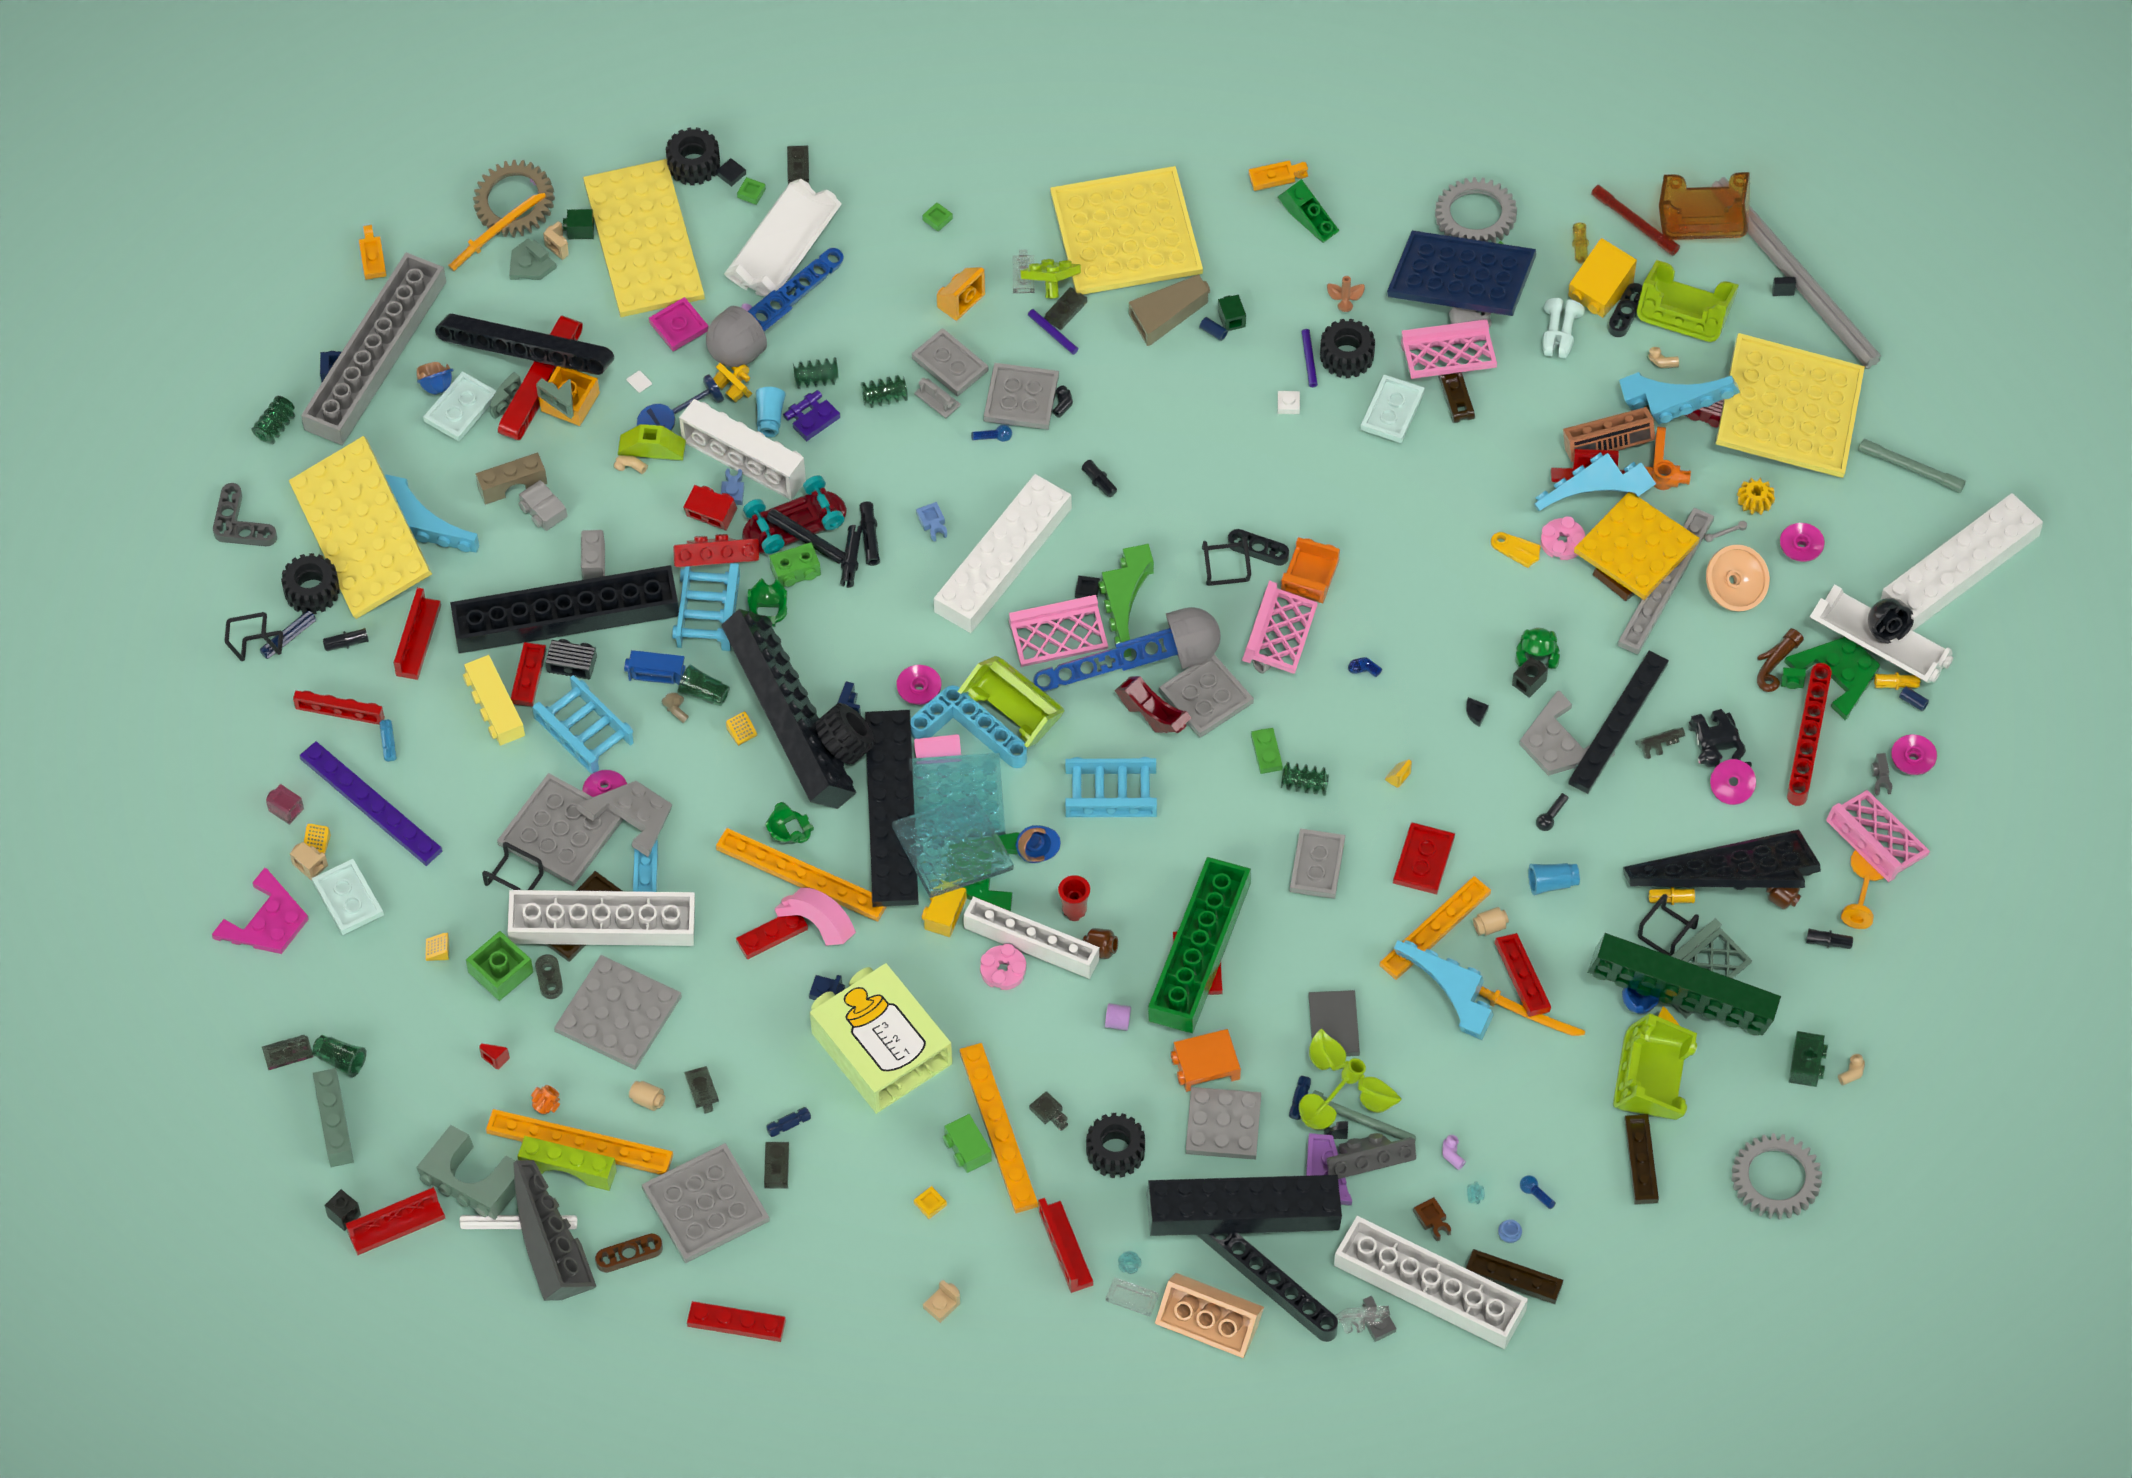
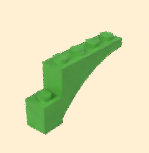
M1149 543L1123 548V558H1119L1121 568L1102 572V581L1098 582L1101 595L1105 594L1106 600H1104L1105 611L1111 615L1109 619L1111 632L1115 631L1116 637H1114L1115 644L1130 640L1128 624L1133 602L1149 574H1154V561ZM1131 648L1124 651V658L1131 656Z

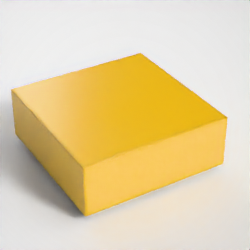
M931 1186L914 1199V1204L930 1219L947 1206V1201Z

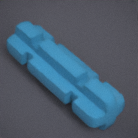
M389 719L382 720L379 724L384 760L387 762L394 761L397 757L392 721Z

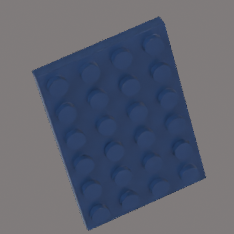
M1412 230L1387 294L1391 298L1513 316L1536 258V249Z

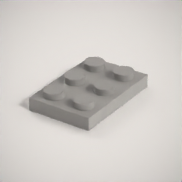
M943 328L912 353L913 360L957 397L989 371L987 364Z
M1300 829L1290 892L1335 899L1345 835Z

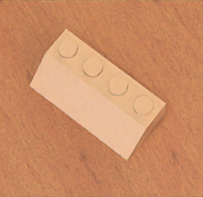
M1175 1273L1167 1283L1155 1324L1244 1358L1258 1328L1264 1307Z

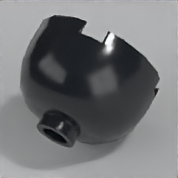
M1882 599L1869 611V629L1875 638L1882 643H1892L1890 640L1895 638L1900 640L1909 633L1913 626L1914 620L1911 619L1913 612L1899 599Z

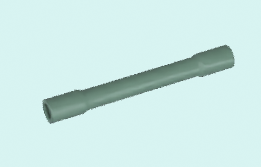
M1863 439L1859 447L1861 452L1886 460L1941 483L1943 486L1961 493L1964 488L1965 480L1885 449L1881 445L1867 439Z

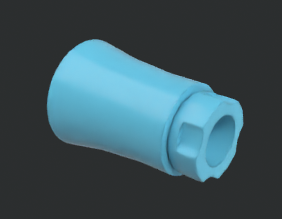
M762 387L755 392L757 431L763 433L767 438L775 437L779 434L786 393L776 387Z

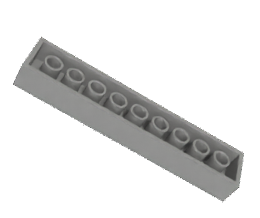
M407 252L404 254L302 413L304 430L340 445L344 444L446 283L444 267Z

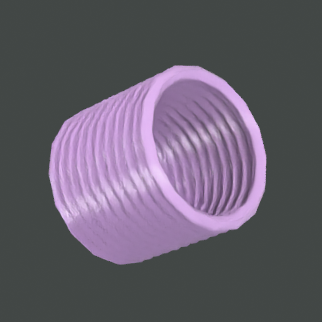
M1109 1003L1107 1006L1105 1028L1127 1031L1131 1006Z

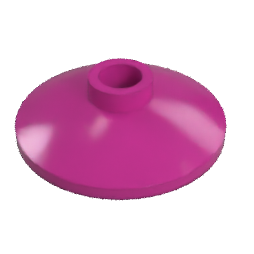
M1808 523L1792 524L1784 529L1780 537L1782 551L1789 558L1801 562L1817 558L1822 553L1825 545L1821 531Z
M913 665L900 673L896 685L902 699L911 704L921 705L929 703L941 691L942 684L939 674L933 668L926 665Z
M1910 734L1899 738L1894 743L1891 757L1895 766L1901 771L1911 775H1920L1934 767L1937 760V751L1933 743L1927 738Z
M1729 759L1715 767L1711 775L1710 785L1717 799L1726 804L1736 805L1745 802L1752 796L1756 787V777L1754 771L1747 763L1737 759ZM1730 778H1737L1738 784L1736 786L1730 785Z
M600 770L591 774L585 780L583 792L595 797L626 785L627 782L618 772Z

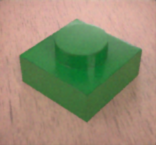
M1783 667L1781 687L1790 689L1803 688L1806 669Z

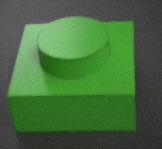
M746 177L737 192V198L757 205L766 190V184Z
M936 202L922 215V219L935 230L940 231L953 219V214Z

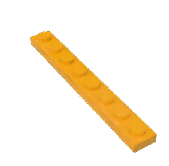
M726 828L716 844L717 851L798 887L818 890L831 897L839 905L877 922L887 907H873L872 892L729 828Z
M982 1043L961 1048L960 1055L1015 1214L1037 1208L1038 1202Z
M496 1109L492 1110L486 1127L487 1134L523 1142L524 1136L612 1157L615 1158V1163L618 1165L660 1175L669 1171L673 1158V1151Z

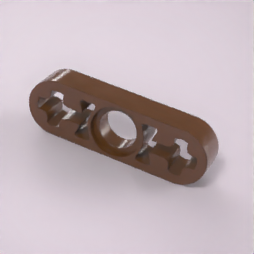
M650 1233L603 1248L595 1256L597 1268L602 1272L608 1273L655 1258L662 1253V1240L657 1234ZM653 1242L655 1249H651L648 1243ZM638 1245H641V1248L643 1249V1253L641 1254ZM627 1248H632L636 1251V1254L631 1258H626L622 1255L623 1251ZM617 1252L619 1254L620 1261H617V1257L615 1255V1253ZM603 1257H608L610 1263L605 1264Z

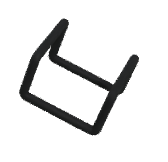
M1243 537L1240 543L1208 546L1207 541H1203L1202 550H1204L1207 572L1206 585L1213 586L1250 581L1251 565L1247 537ZM1244 546L1247 569L1246 578L1211 581L1208 550Z
M260 612L227 619L224 641L239 660L244 661L247 641L263 638L280 655L282 653L283 632L279 630L266 633L267 614ZM263 617L261 634L244 637L240 654L229 642L230 623ZM279 635L278 648L269 639L270 636Z
M503 842L504 857L492 873L488 871L482 872L484 885L488 886L492 880H495L513 890H521L519 887L496 876L509 857V848L538 863L539 874L528 888V890H533L544 874L542 861L508 842Z
M1663 894L1641 921L1638 938L1657 951L1672 956L1675 952V946L1689 928H1697L1699 915L1695 914L1690 921L1686 920L1666 907L1667 894ZM1660 905L1665 912L1686 925L1672 942L1670 953L1642 936L1644 925Z

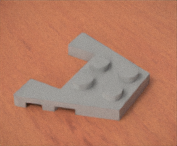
M1560 691L1555 693L1520 739V746L1548 776L1575 768L1590 747L1589 745L1583 749L1556 720L1572 708L1570 701Z
M634 781L580 802L577 811L594 821L604 811L609 809L642 831L633 839L632 847L648 857L671 811L672 804L638 781Z

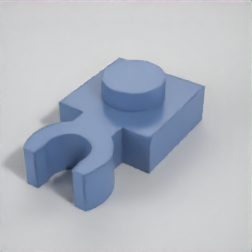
M727 468L725 472L727 481H722L721 494H729L734 498L736 505H743L744 482H741L743 478L742 470L738 469V474L731 476L730 469Z
M937 502L916 509V514L924 531L930 529L932 541H936V533L938 532L942 533L944 538L947 537V529L943 525L945 524V518Z

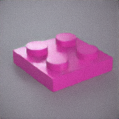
M685 297L649 317L651 326L672 351L703 335L709 328L708 324Z

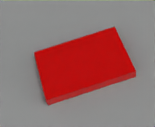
M1411 822L1393 878V884L1437 895L1455 839V833Z

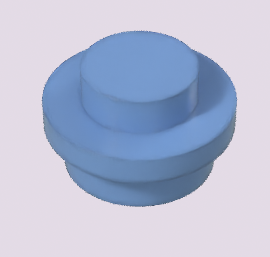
M1506 1220L1500 1224L1498 1234L1504 1242L1514 1243L1521 1238L1522 1228L1515 1220Z

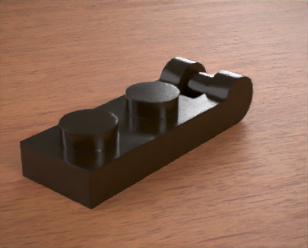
M1462 372L1438 375L1449 407L1452 423H1458L1461 419L1466 418L1467 420L1475 419L1474 409ZM1464 406L1465 410L1458 411V407Z

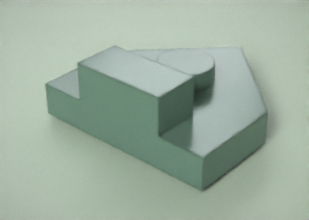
M526 239L512 250L510 280H519V278L541 280L555 270L557 266L549 258L548 251L538 242Z

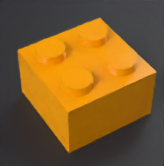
M557 366L548 383H554L559 389L571 379L574 416L570 419L539 397L541 412L581 426L600 394L598 378L577 370Z

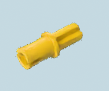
M1898 672L1895 674H1875L1874 686L1875 688H1895V690L1905 686L1918 688L1920 687V678L1914 675H1899Z
M1671 887V889L1649 890L1648 894L1650 903H1657L1663 894H1667V903H1671V905H1674V903L1695 902L1694 888L1674 889V887Z

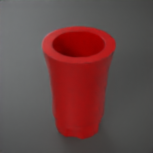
M1068 876L1058 886L1062 911L1070 921H1079L1081 917L1085 916L1087 911L1090 885L1081 876Z

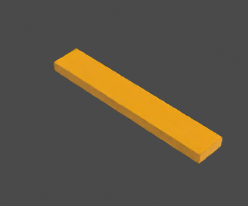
M1473 876L1405 940L1413 942L1422 951L1430 950L1491 894V889ZM1393 950L1380 962L1379 966L1397 980L1414 963L1397 955L1395 950Z

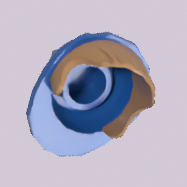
M439 362L421 365L417 368V383L431 394L436 395L445 392L451 384V372L454 369H450L448 364L444 367Z
M1032 825L1022 830L1018 835L1015 845L1018 855L1024 861L1038 863L1054 857L1060 849L1061 841L1055 830L1042 825Z

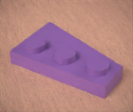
M1309 1133L1306 1176L1328 1175L1327 1158L1338 1155L1333 1135ZM1338 1179L1341 1205H1352L1351 1195L1346 1186V1179Z

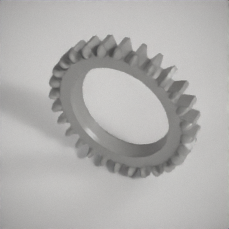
M1473 177L1471 183L1465 178L1464 184L1456 181V187L1450 184L1449 191L1444 189L1443 196L1439 195L1435 209L1436 223L1439 225L1440 231H1444V235L1486 242L1491 240L1493 243H1496V237L1502 241L1504 234L1506 236L1509 235L1510 230L1514 228L1517 215L1516 201L1513 200L1512 193L1508 194L1507 188L1501 189L1500 183L1493 186V180L1485 183V178L1477 182L1476 177ZM1467 194H1485L1500 203L1502 213L1499 220L1488 228L1468 229L1460 226L1452 218L1450 212L1452 203Z
M1775 1133L1772 1134L1771 1140H1768L1766 1135H1762L1761 1142L1756 1137L1753 1138V1145L1747 1142L1745 1150L1740 1149L1738 1156L1734 1159L1735 1165L1732 1166L1733 1174L1731 1181L1734 1182L1733 1189L1735 1191L1739 1190L1737 1197L1739 1199L1745 1197L1743 1205L1746 1206L1752 1203L1751 1212L1756 1208H1760V1216L1765 1211H1768L1769 1219L1772 1218L1775 1212L1779 1220L1782 1219L1783 1212L1786 1213L1788 1218H1791L1792 1210L1796 1215L1801 1213V1207L1807 1210L1809 1203L1813 1204L1822 1184V1180H1820L1822 1171H1818L1820 1163H1814L1817 1157L1816 1154L1809 1155L1811 1148L1808 1147L1802 1150L1803 1142L1800 1141L1795 1145L1794 1137H1791L1787 1142L1785 1134H1782L1780 1140H1777ZM1768 1151H1781L1792 1155L1805 1169L1806 1178L1802 1189L1795 1196L1784 1200L1764 1197L1754 1189L1749 1179V1167L1752 1160L1756 1156Z

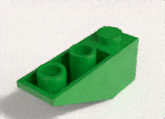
M1302 179L1277 196L1287 211L1322 243L1339 232L1337 226Z

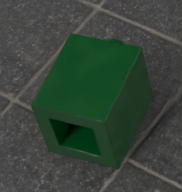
M567 209V218H563V231H567L568 239H594L593 209Z
M1239 294L1218 299V314L1223 327L1228 331L1245 328L1246 313Z

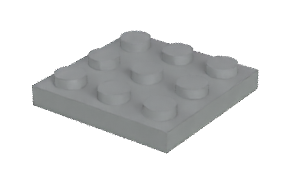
M994 363L984 412V421L1049 430L1059 371Z
M1215 655L1201 664L1189 667L1159 687L1160 694L1171 706L1188 712L1191 719L1187 724L1199 738L1254 703V698Z
M1191 1087L1186 1154L1256 1160L1261 1092Z

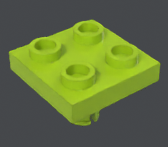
M1043 259L1041 263L1029 264L1028 268L1020 270L1021 279L1045 281V298H1058V281L1081 273V264H1072L1070 260L1059 261L1058 263L1054 262V259Z

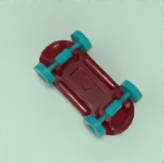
M820 475L812 476L804 482L803 488L807 495L771 508L814 534L838 528L843 524L847 512L846 505L841 497L826 491L824 488L826 482ZM754 499L744 506L743 512L750 519L744 526L742 538L758 539L760 554H772L786 545L799 541L793 535L767 520V515L771 509L765 511L766 506L763 500Z

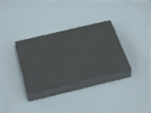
M1355 990L1309 992L1311 1038L1313 1039L1316 1033L1323 1029L1327 1035L1343 1047L1346 1056H1360Z

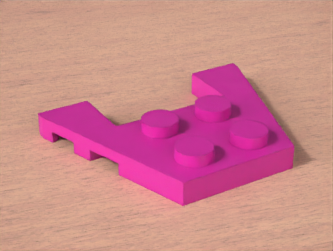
M264 867L253 881V887L270 897L244 929L223 919L212 933V937L217 941L222 939L231 941L232 944H246L253 946L255 949L282 954L309 919L303 909L270 871Z

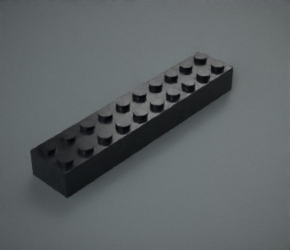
M671 565L450 602L459 653L679 616V605Z
M738 609L721 626L809 801L836 809L840 808L857 793L853 786V780L847 775L844 763L833 756L822 743L816 730V721L819 719L816 714L817 710L811 704L807 690L801 685L798 679L799 675L793 669L790 657L781 645V639L775 634L772 622L767 616Z

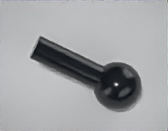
M1561 793L1548 812L1537 817L1536 825L1540 830L1549 831L1553 828L1555 816L1569 797Z

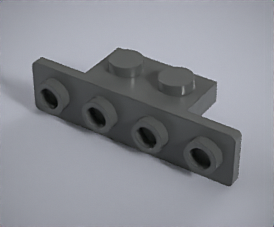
M1373 1133L1362 1139H1349L1347 1142L1339 1144L1340 1155L1327 1158L1328 1175H1338V1179L1416 1160L1415 1139L1409 1137L1391 1142L1380 1133Z

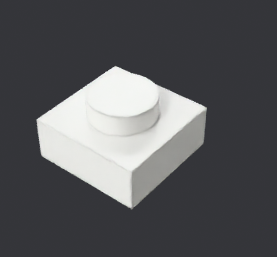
M1278 391V414H1300V391Z

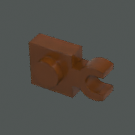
M1435 1197L1414 1207L1413 1212L1425 1230L1432 1227L1433 1237L1436 1241L1441 1239V1235L1438 1233L1440 1230H1444L1448 1236L1451 1235L1450 1225L1442 1222L1446 1220V1214Z

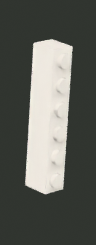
M976 897L972 898L963 915L965 929L1002 944H1012L1014 948L1088 979L1092 976L1099 962V947Z

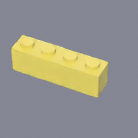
M487 655L464 664L465 674H462L467 687L471 686L473 689L471 695L475 704L479 703L481 706L479 710L483 721H488L490 724L488 730L492 739L496 738L501 746L524 737L523 723L490 656Z

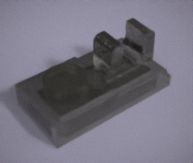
M808 145L787 146L788 185L790 182L798 179L809 183Z
M1069 287L1049 309L1044 318L1051 325L1062 330L1087 303V297L1081 293H1076L1075 289Z
M1679 727L1636 740L1635 742L1642 749L1644 758L1650 759L1651 746L1656 750L1657 756L1662 755L1661 743L1666 742L1667 746L1680 742L1679 738L1685 736L1683 727Z
M305 1035L262 1046L268 1071L313 1058L308 1036Z
M707 1066L684 1072L696 1108L703 1106L704 1114L713 1112L712 1103L719 1102Z
M765 1142L764 1188L788 1189L789 1142Z

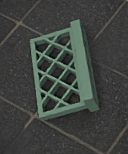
M1716 918L1672 955L1674 958L1702 968H1709L1711 971L1713 969L1725 970V976L1730 978L1737 976L1752 962L1740 947L1720 928L1722 924ZM1718 936L1726 943V950L1713 949V941ZM1700 952L1709 953V963H1697V954ZM1713 954H1725V965L1713 964ZM1729 955L1738 956L1743 963L1740 966L1729 965ZM1671 1003L1686 1019L1695 1012L1685 1011L1681 1006Z

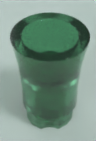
M691 664L686 668L678 686V693L704 700L710 704L715 703L718 706H722L730 690V687L722 684V681L705 674Z
M321 1035L315 1040L312 1054L341 1070L351 1078L360 1072L366 1060V1049L364 1047L351 1045L333 1037Z

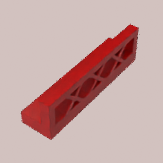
M417 587L393 662L396 676L418 680L441 608V601L425 598L423 588Z
M434 1187L346 1223V1228L358 1256L446 1218L438 1201L437 1193Z
M1045 1198L1039 1199V1214L1070 1292L1073 1293L1093 1286V1279L1062 1202L1058 1201L1048 1205Z

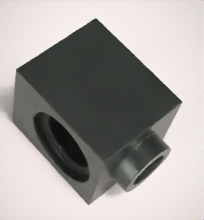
M1530 657L1513 673L1512 686L1530 698L1547 681L1548 669L1541 661H1536Z
M342 1189L324 1205L327 1217L343 1231L347 1229L346 1223L356 1220L361 1216L358 1202Z

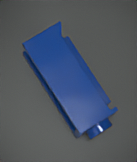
M631 650L630 659L626 658L624 671L628 672L629 681L634 678V680L677 683L682 687L686 665H683L685 657Z

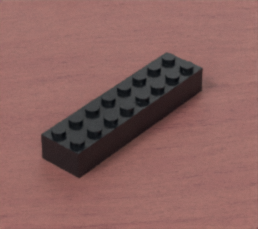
M1338 1175L1148 1180L1146 1196L1150 1236L1333 1231L1340 1229L1342 1210Z

